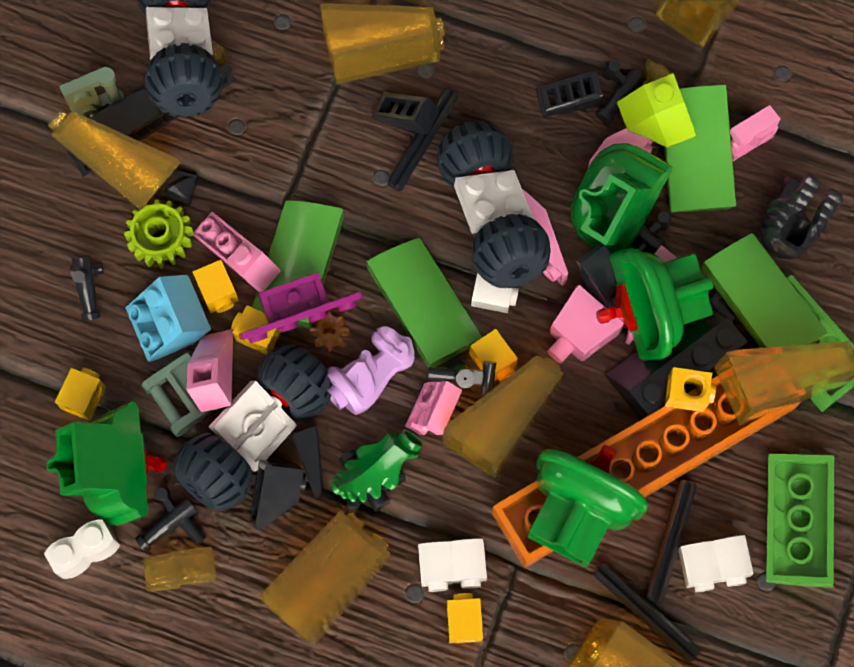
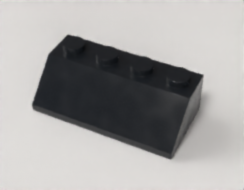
M712 309L713 315L684 324L681 341L677 346L673 347L671 354L666 358L643 361L640 359L638 351H636L609 371L605 377L638 418L642 420L665 407L668 375L673 367L714 373L742 351L748 341L728 317ZM686 384L684 385V390L687 393L695 386Z

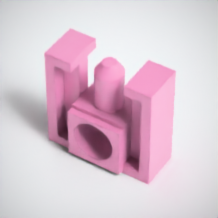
M770 105L731 128L732 161L737 160L774 137L779 128L777 125L781 119Z
M448 381L424 383L405 427L419 435H426L427 431H431L436 435H443L462 389Z

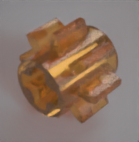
M328 311L327 317L316 321L317 328H311L310 335L319 336L315 340V347L318 348L323 344L330 353L332 347L337 345L344 347L342 336L349 335V328L341 327L344 323L343 316L336 319ZM327 328L331 331L335 328V334L332 335L330 333H327L325 335L324 329Z

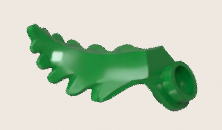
M403 429L401 433H388L379 443L359 447L356 451L359 460H348L344 463V466L349 471L340 470L336 473L338 477H333L330 483L332 491L335 494H339L343 499L349 498L351 502H356L357 496L362 503L366 502L367 492L375 499L380 498L381 485L390 490L396 488L404 461L417 458L420 455V449L423 446L421 440L411 431Z

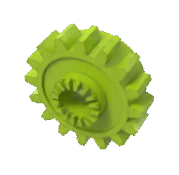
M155 200L154 204L147 205L144 203L140 211H133V220H127L126 222L130 231L124 232V236L127 241H130L127 246L130 252H135L134 256L137 261L145 258V263L148 267H151L154 261H157L159 267L164 268L165 261L169 260L172 265H175V256L186 257L183 248L192 247V242L187 237L194 236L192 227H189L191 224L189 216H183L184 212L180 206L173 209L171 201L164 205L160 204L159 200ZM157 230H166L161 237H153L155 232H158Z

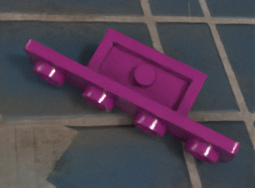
M319 272L265 290L257 294L268 323L239 333L240 340L248 339L251 344L268 338L267 331L278 328L279 332L282 333L297 328L296 321L308 317L309 322L317 321L327 317L326 311L338 307L339 312L356 307L355 300L363 298L361 291L328 301Z

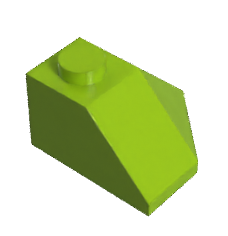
M674 74L645 84L617 102L627 130L631 133L650 139L667 148L696 137Z

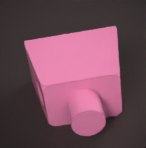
M579 285L551 326L550 334L557 341L547 352L560 364L571 353L580 361H584L618 336L624 323L615 318L610 320L609 323L600 324L596 318V312L599 309L607 308Z

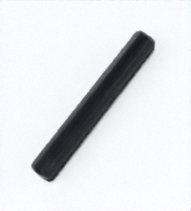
M449 88L442 90L434 103L439 109V115L428 134H415L388 179V186L396 191L403 190L457 100V93Z
M681 480L676 491L645 596L651 603L661 604L665 598L697 488L695 483L688 480Z
M603 563L595 571V578L686 662L690 663L700 654V648L609 564Z

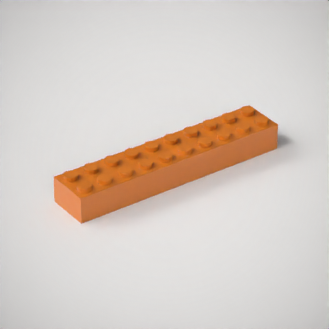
M766 347L711 379V383L716 384L715 399L713 403H709L704 412L665 406L578 456V458L592 463L600 455L599 451L603 445L613 447L617 452L614 460H611L609 474L631 485L644 497H647L793 411L802 400ZM695 388L687 394L695 397L699 395V391ZM537 481L494 505L491 512L524 569L553 552L527 537L547 499L539 490Z

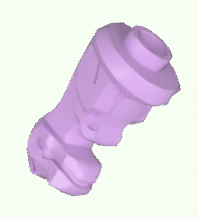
M381 326L377 328V332L374 331L371 337L373 345L379 351L376 355H371L368 350H363L360 352L357 360L349 362L342 369L332 366L328 367V377L331 380L332 386L327 391L332 395L330 398L332 403L339 410L346 407L355 415L368 410L380 397L388 381L396 373L412 366L415 357L410 337H403L394 329L388 326Z

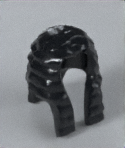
M809 173L802 182L796 178L786 176L780 189V194L775 199L770 200L769 207L765 211L766 216L762 219L763 227L760 229L762 234L761 241L767 251L779 258L788 260L797 259L800 255L806 254L808 248L813 247L815 240L820 237L821 232L826 230L827 221L842 201L843 195L829 188L811 222L805 213L806 205L815 194L821 181Z

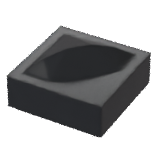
M167 169L159 195L160 199L190 206L198 182L197 175Z

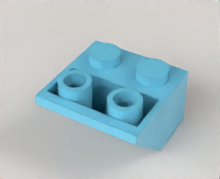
M188 275L157 278L125 307L148 362L155 361L193 345L211 330Z

